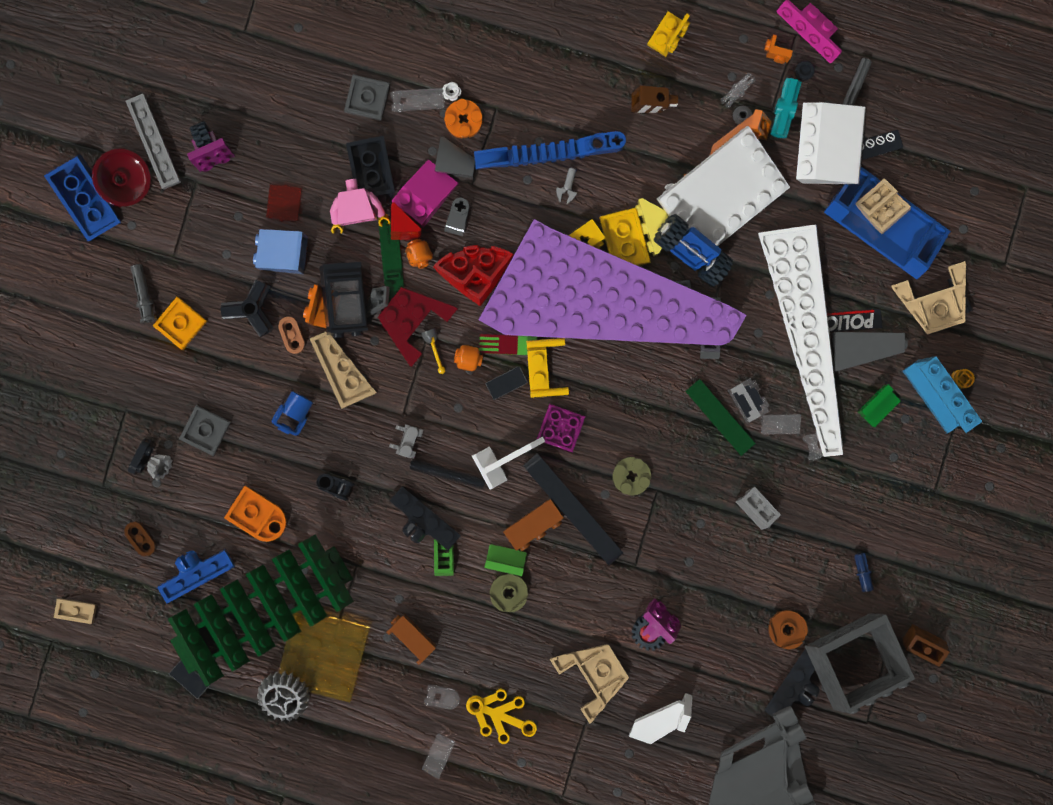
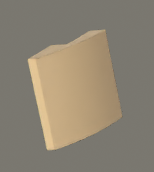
M885 178L856 202L858 209L881 234L887 231L911 209V206L897 194L898 191Z

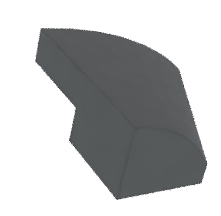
M441 137L435 172L473 179L475 158L445 137Z

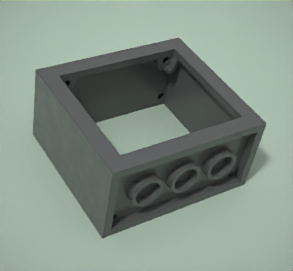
M869 613L805 645L833 710L841 711L842 713H857L860 711V707L876 703V699L881 696H890L893 694V690L905 688L910 685V681L915 679L886 614ZM870 631L888 673L844 695L826 653Z

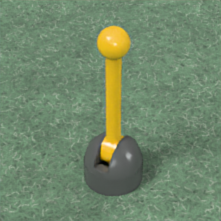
M436 328L422 332L424 341L432 346L439 367L438 372L444 374L446 370L442 367L434 343L438 337Z

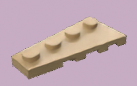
M324 332L310 338L341 409L377 393L331 335H327Z

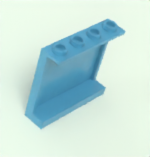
M936 356L917 360L903 370V373L946 433L951 432L958 426H961L964 432L967 433L982 422Z

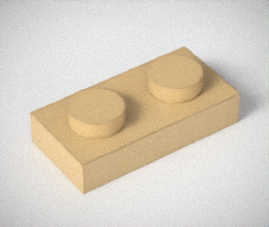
M58 598L54 618L93 624L97 604Z

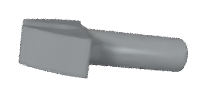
M575 168L568 169L564 187L556 188L559 202H561L562 194L566 191L569 195L567 204L577 195V192H573L571 189L576 173Z

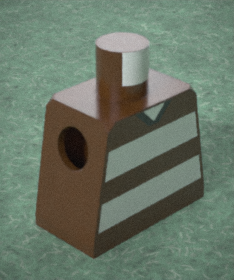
M639 86L631 94V113H662L668 107H677L678 96L669 95V88Z

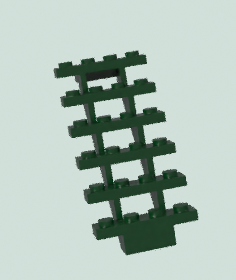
M315 534L298 544L307 560L302 565H298L290 549L272 559L281 575L276 580H272L264 564L247 573L246 576L255 592L248 596L238 579L222 587L220 591L229 607L221 611L211 594L194 604L203 620L201 623L195 625L187 609L170 617L168 621L177 635L170 641L188 673L190 674L197 670L205 686H208L224 676L215 661L219 656L223 655L233 672L250 661L241 646L242 643L249 640L258 657L276 647L266 629L275 625L284 642L302 632L292 614L301 610L311 627L328 617L319 602V599L328 596L336 612L353 603L354 601L344 585L353 580L335 546L325 551ZM308 566L312 568L324 591L315 595L302 572ZM282 581L285 582L298 605L289 610L276 587ZM257 595L272 620L265 625L250 601ZM231 610L246 635L239 640L224 614ZM205 625L219 648V651L214 654L210 652L198 629Z

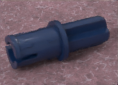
M858 553L854 558L858 571L856 575L859 576L862 592L874 590L870 575L872 571L869 570L866 554Z

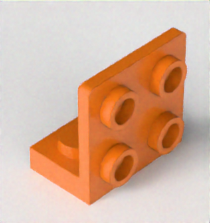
M314 284V287L310 288L308 293L310 303L309 307H305L303 318H306L305 322L310 325L326 328L322 287ZM341 295L337 297L332 296L334 322Z

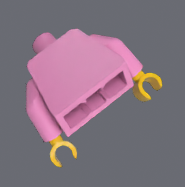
M357 179L345 181L347 191L338 193V197L334 199L330 209L333 224L331 228L332 233H335V227H338L341 230L340 233H342L344 225L377 220V217L379 226L382 227L381 220L386 219L388 224H390L389 216L385 214L381 202L372 192H368L365 188L358 189Z

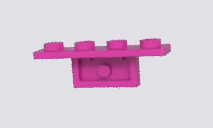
M790 0L783 2L777 13L829 63H832L842 52L829 39L838 28L812 3L800 11Z

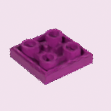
M549 404L537 439L543 437L545 443L573 453L585 416Z

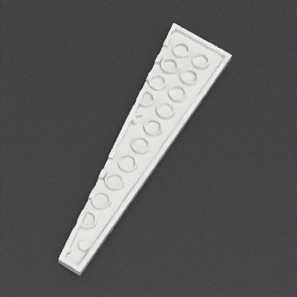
M817 225L758 233L823 456L843 455Z

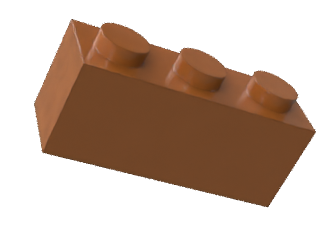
M550 498L509 526L503 533L516 551L518 549L523 551L531 545L529 543L534 538L539 540L547 534L545 532L550 527L555 529L562 524L561 520L564 517Z

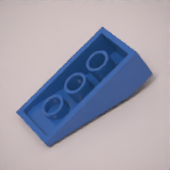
M81 153L44 175L87 241L94 239L121 223L112 205L102 199L95 190L92 181V170Z

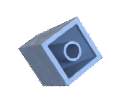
M260 229L259 234H256L255 245L258 246L257 253H254L253 256L255 268L258 270L304 275L308 236L300 231Z

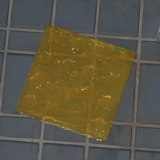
M301 610L294 613L293 617L302 632L286 641L279 673L282 675L286 671L287 675L293 673L295 678L300 676V682L305 681V687L309 688L310 693L351 702L370 627L329 616L310 627Z

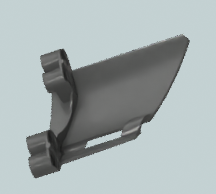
M791 706L772 714L775 723L721 752L719 768L715 773L708 805H816L808 788L799 742L805 740L806 736ZM765 738V744L762 749L732 763L735 751Z

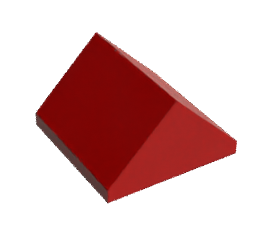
M393 202L391 204V240L420 239L421 228Z

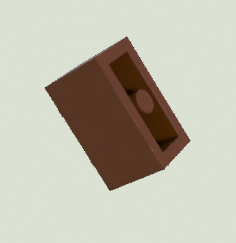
M912 624L903 637V643L907 651L938 667L941 666L950 653L945 640Z

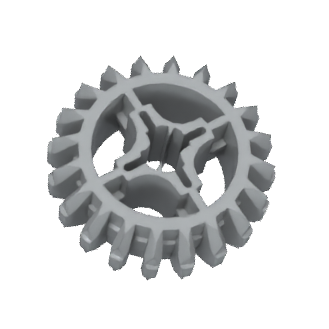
M278 671L274 675L270 673L267 678L263 679L258 688V705L262 706V711H267V716L273 715L274 720L278 717L281 721L286 718L290 722L292 718L297 719L299 715H302L308 707L310 694H308L309 688L305 687V681L300 682V676L297 678L293 677V673L287 675L286 671L282 675ZM273 688L276 689V690H274L273 693H270V690H271V689H273ZM293 700H297L295 704H291Z

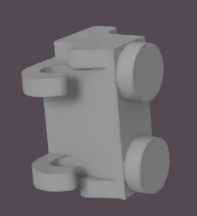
M405 424V427L396 425L395 429L404 431L399 446L390 443L389 447L397 449L396 454L414 459L416 452L412 451L416 437H422L424 430Z

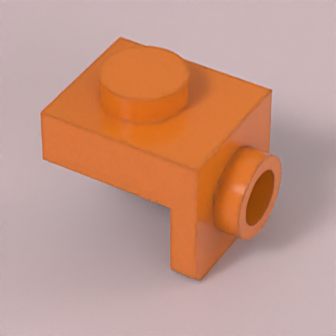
M773 34L771 39H767L765 44L766 57L774 59L776 63H788L793 50L774 46L777 35Z

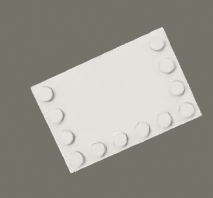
M746 126L665 191L657 200L669 217L677 214L689 224L688 229L691 227L696 228L718 246L788 190L790 186L751 128Z

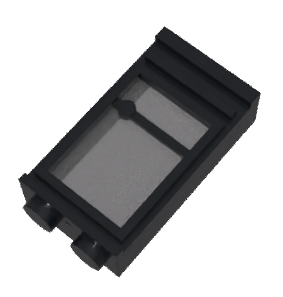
M361 262L323 264L319 267L327 335H333V338H342L344 334L350 333L352 337L363 336V332L368 331Z

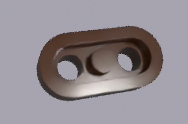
M137 521L126 525L124 534L138 554L141 556L152 555L157 549V544L144 525ZM135 527L139 530L137 535L133 533ZM145 543L150 544L149 550L145 549Z

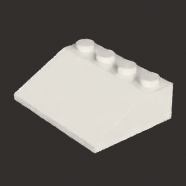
M803 103L796 176L798 181L804 184H859L866 107L832 103Z

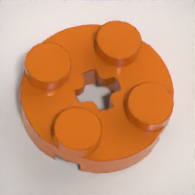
M459 99L453 102L445 112L444 121L447 130L457 138L463 139L475 136L482 127L480 108L470 100ZM467 115L468 122L461 124L459 116Z

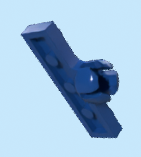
M224 549L206 560L199 559L195 551H188L185 556L184 554L179 556L175 561L179 574L157 587L165 602L169 603L235 567L227 550Z

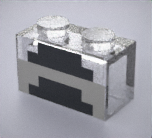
M750 378L728 389L730 396L746 423H750L769 412L767 400L765 397L761 398L758 390H760L755 380L751 381Z

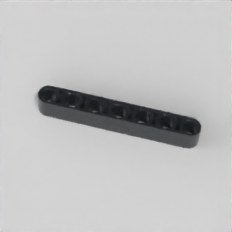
M538 453L523 465L609 566L623 554L620 548Z

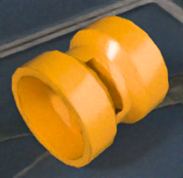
M968 369L956 370L951 374V378L959 389L968 388L974 383V374Z

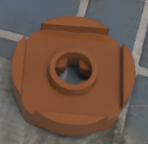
M782 610L769 620V637L781 648H797L803 643L802 641L805 639V636H807L808 627L806 621L797 612ZM787 624L789 627H793V630L790 631L789 635H787L786 632H783V629Z

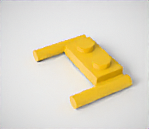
M565 338L526 341L531 398L569 395L568 387L549 389L546 347L565 346Z

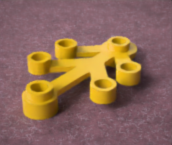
M500 688L496 693L484 698L475 695L467 700L466 708L470 714L476 715L481 727L480 732L485 737L491 735L492 727L486 723L483 713L491 716L498 733V741L501 744L508 743L510 739L501 721L520 728L527 737H531L536 733L537 726L534 721H522L505 713L524 706V698L521 696H516L513 701L496 708L487 705L497 700H505L507 697L505 689ZM498 692H504L505 696L503 698H499L497 695ZM521 699L522 704L516 705L515 701ZM473 702H478L480 706L474 708L472 704ZM527 724H530L533 728L532 730L528 731L526 730L525 726ZM488 727L490 732L484 733L482 729ZM506 735L507 740L502 741L500 736Z

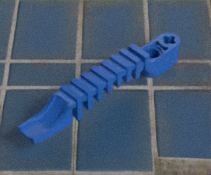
M615 131L597 133L578 140L569 139L568 143L559 141V144L551 142L549 145H545L543 143L537 147L536 144H533L529 148L526 145H522L521 149H517L516 145L512 146L511 150H508L507 147L474 151L476 169L517 167L522 164L525 166L530 163L533 165L538 162L565 161L566 159L573 160L576 157L584 158L589 155L615 153L622 150L626 143V137L623 133ZM614 138H616L617 141H620L618 146H616V143L613 142ZM599 140L602 143V147L596 148L592 142Z

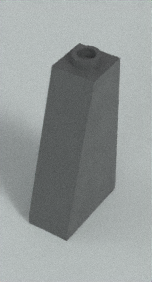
M832 333L831 350L834 372L904 353L908 346L905 333Z

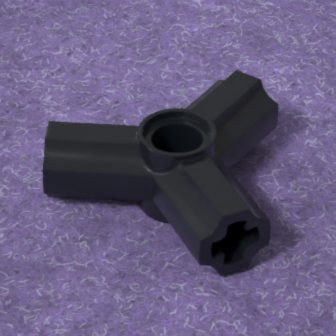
M255 279L245 301L221 303L222 319L247 318L259 337L270 333L274 327L261 307L271 286ZM250 304L255 305V311L252 314L247 312V307Z

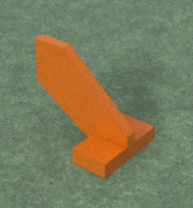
M755 109L754 114L713 144L711 154L746 126L751 128L758 140H767L772 122L763 110Z

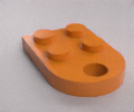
M246 485L224 517L254 538L264 542L279 538L287 526V518L284 511L278 505ZM277 522L280 524V531L278 533L271 531V523Z

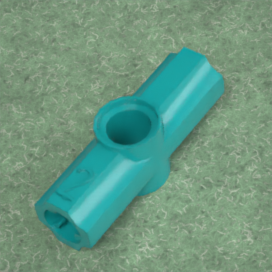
M786 78L784 81L781 96L778 98L775 107V118L770 133L774 137L787 138L791 120L796 113L797 98L802 83L797 79Z

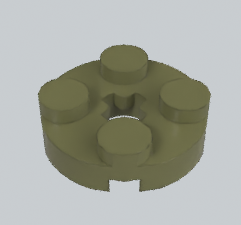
M627 457L620 460L615 466L612 474L613 483L623 494L638 495L644 492L650 485L651 472L648 465L641 459ZM629 471L637 474L633 482L631 479L627 480L626 478L629 475Z
M508 573L500 575L493 581L490 589V599L498 610L516 612L525 605L528 589L521 577ZM506 588L514 590L512 598L504 596Z

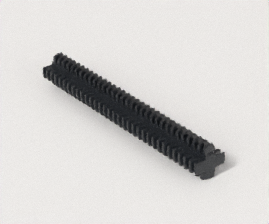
M414 459L410 463V470L412 469V471H419L431 476L433 474L435 477L439 478L440 476L442 479L446 480L447 478V480L456 481V483L462 484L463 482L465 485L469 486L470 484V486L472 485L475 488L477 486V488L479 487L482 490L484 488L485 480L481 479V477L479 479L476 476L474 477V475L469 477V474L463 473L462 475V472L461 474L458 471L455 473V470L454 472L451 469L448 471V468L446 470V468H439L437 465L432 467L430 463L425 465V462L423 464V462L421 463L419 460L416 462Z

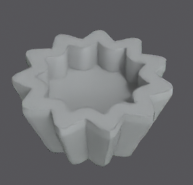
M155 454L154 457H151L148 461L147 471L153 479L159 481L160 478L163 479L169 473L173 461L170 459L171 456Z

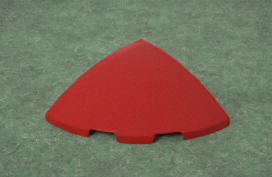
M478 245L467 246L462 251L454 254L450 252L445 255L433 268L463 295L481 306L501 279L514 254L491 246V248H480Z

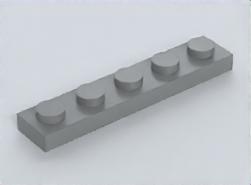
M140 94L126 100L161 188L164 190L181 183L146 96Z

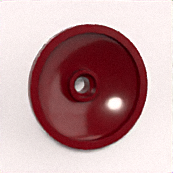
M113 149L105 152L97 159L92 171V181L95 190L102 199L115 206L126 207L138 203L146 196L150 188L151 177L148 166L139 155L127 149ZM116 177L121 179L120 183L116 182Z

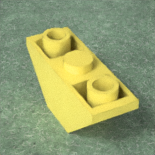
M641 198L635 207L638 211V216H642L643 219L641 227L643 234L648 236L649 241L646 242L649 253L652 252L653 256H657L662 247L654 242V237L658 232V228H661V224L665 223L668 215L662 208Z

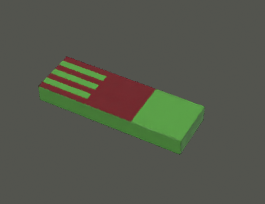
M480 334L479 351L480 354L527 355L526 341L537 340V337Z

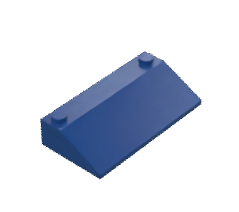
M860 167L859 184H843L824 213L917 280L929 269L951 231L898 194L911 206V209L887 231L881 234L856 206V202L880 182L878 178L863 167Z

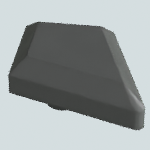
M384 286L372 289L366 307V317L388 306L390 287Z

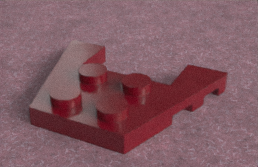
M401 287L388 303V306L378 316V319L409 366L412 367L422 353L410 345L407 340L430 311H433L448 322L458 309Z

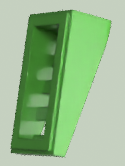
M434 540V575L453 576V546L449 553H438V550L446 549L442 545H438V542ZM438 558H449L450 561H438ZM438 566H450V569H438Z

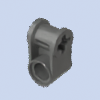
M456 198L453 201L444 232L459 236L464 235L469 213V204L466 199ZM460 202H462L466 209L458 212V208L455 206L460 205Z

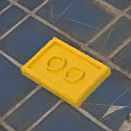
M636 207L599 217L603 234L606 237L605 242L609 254L637 266L651 263Z

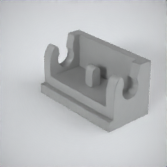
M756 487L747 490L746 494L736 501L761 530L768 528L781 515Z

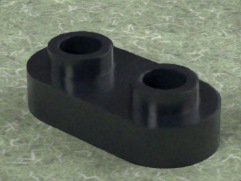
M148 438L142 440L128 467L129 473L133 475L142 473L146 466L144 462L147 456H150L155 448L152 440Z

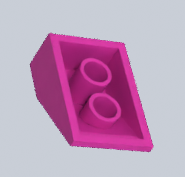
M430 160L411 177L392 200V203L395 202L422 228L425 227L459 184L448 174L435 172L436 165Z

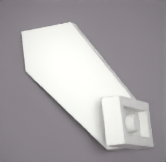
M541 437L498 461L490 447L476 453L472 458L491 490L507 481L501 465L544 443L545 440Z
M685 693L682 701L678 700L636 719L629 737L652 744L676 728L679 731L685 732L691 718L692 695Z

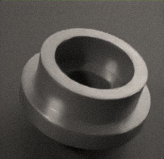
M739 106L733 112V120L739 125L750 117L752 112L746 106ZM744 112L746 117L741 118L739 113Z

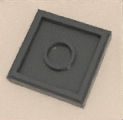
M353 74L344 112L382 121L390 83Z
M196 405L179 440L215 456L231 421Z

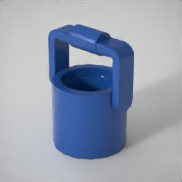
M291 391L284 405L281 404L272 418V424L286 434L299 435L307 421L306 415L313 402ZM282 412L299 421L295 431L291 427L277 422Z

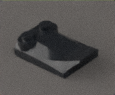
M384 136L346 143L353 179H357L358 189L365 188L368 192H372L379 199L382 206L390 205L395 189Z

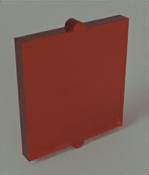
M270 184L266 218L280 219L281 222L284 220L298 222L302 188L288 187L286 184L284 186Z

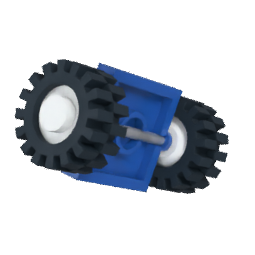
M677 214L671 215L665 220V223L661 224V228H658L654 242L665 251L672 252L694 271L699 269V277L711 287L719 284L720 280L724 279L725 275L727 276V272L731 269L730 266L733 265V259L696 228L691 227L688 229L689 224Z

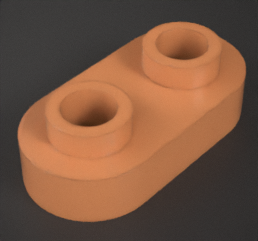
M292 317L282 318L278 327L287 351L292 354L301 353L305 348V341L298 322ZM288 323L292 324L291 330L286 329ZM295 341L299 343L297 348L293 347V342Z

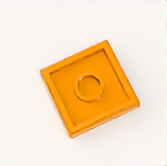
M176 297L153 324V327L181 350H184L207 323V320L182 299Z

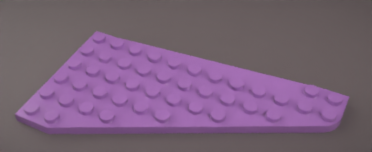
M534 219L481 314L479 321L504 335L724 345L734 338L746 315L727 304L551 229Z

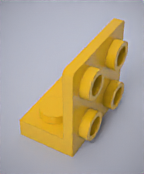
M667 12L647 45L667 57L669 52L673 54L680 41L679 36L683 38L691 23L688 21L690 15L686 14L683 20H681L672 13Z

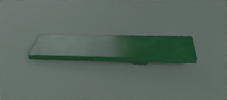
M389 218L390 224H388L386 219L381 220L382 227L379 226L384 285L390 287L388 303L401 287L404 288L399 240H391V218Z
M700 379L685 391L740 456L756 444Z

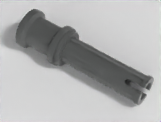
M133 265L130 269L137 293L138 302L136 306L139 308L141 315L140 323L154 322L157 320V316L154 315L152 306L154 302L150 299L143 265Z

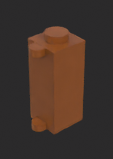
M405 613L401 617L397 615L390 622L392 627L386 633L389 635L392 632L418 658L416 662L418 665L436 649L437 645Z

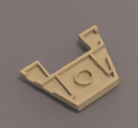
M965 261L948 267L953 287L914 299L908 280L891 286L926 334L965 322Z
M609 644L550 658L558 674L577 664L597 698L580 708L589 724L594 721L595 717L604 709L609 700L614 697L629 678Z

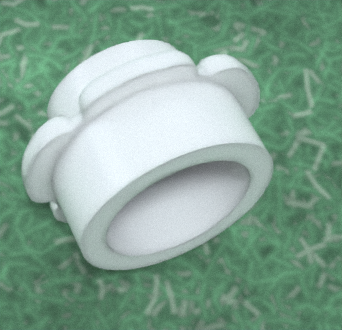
M450 82L444 85L443 97L447 100L450 99V101L457 100L458 96L461 95V88L458 87V84Z

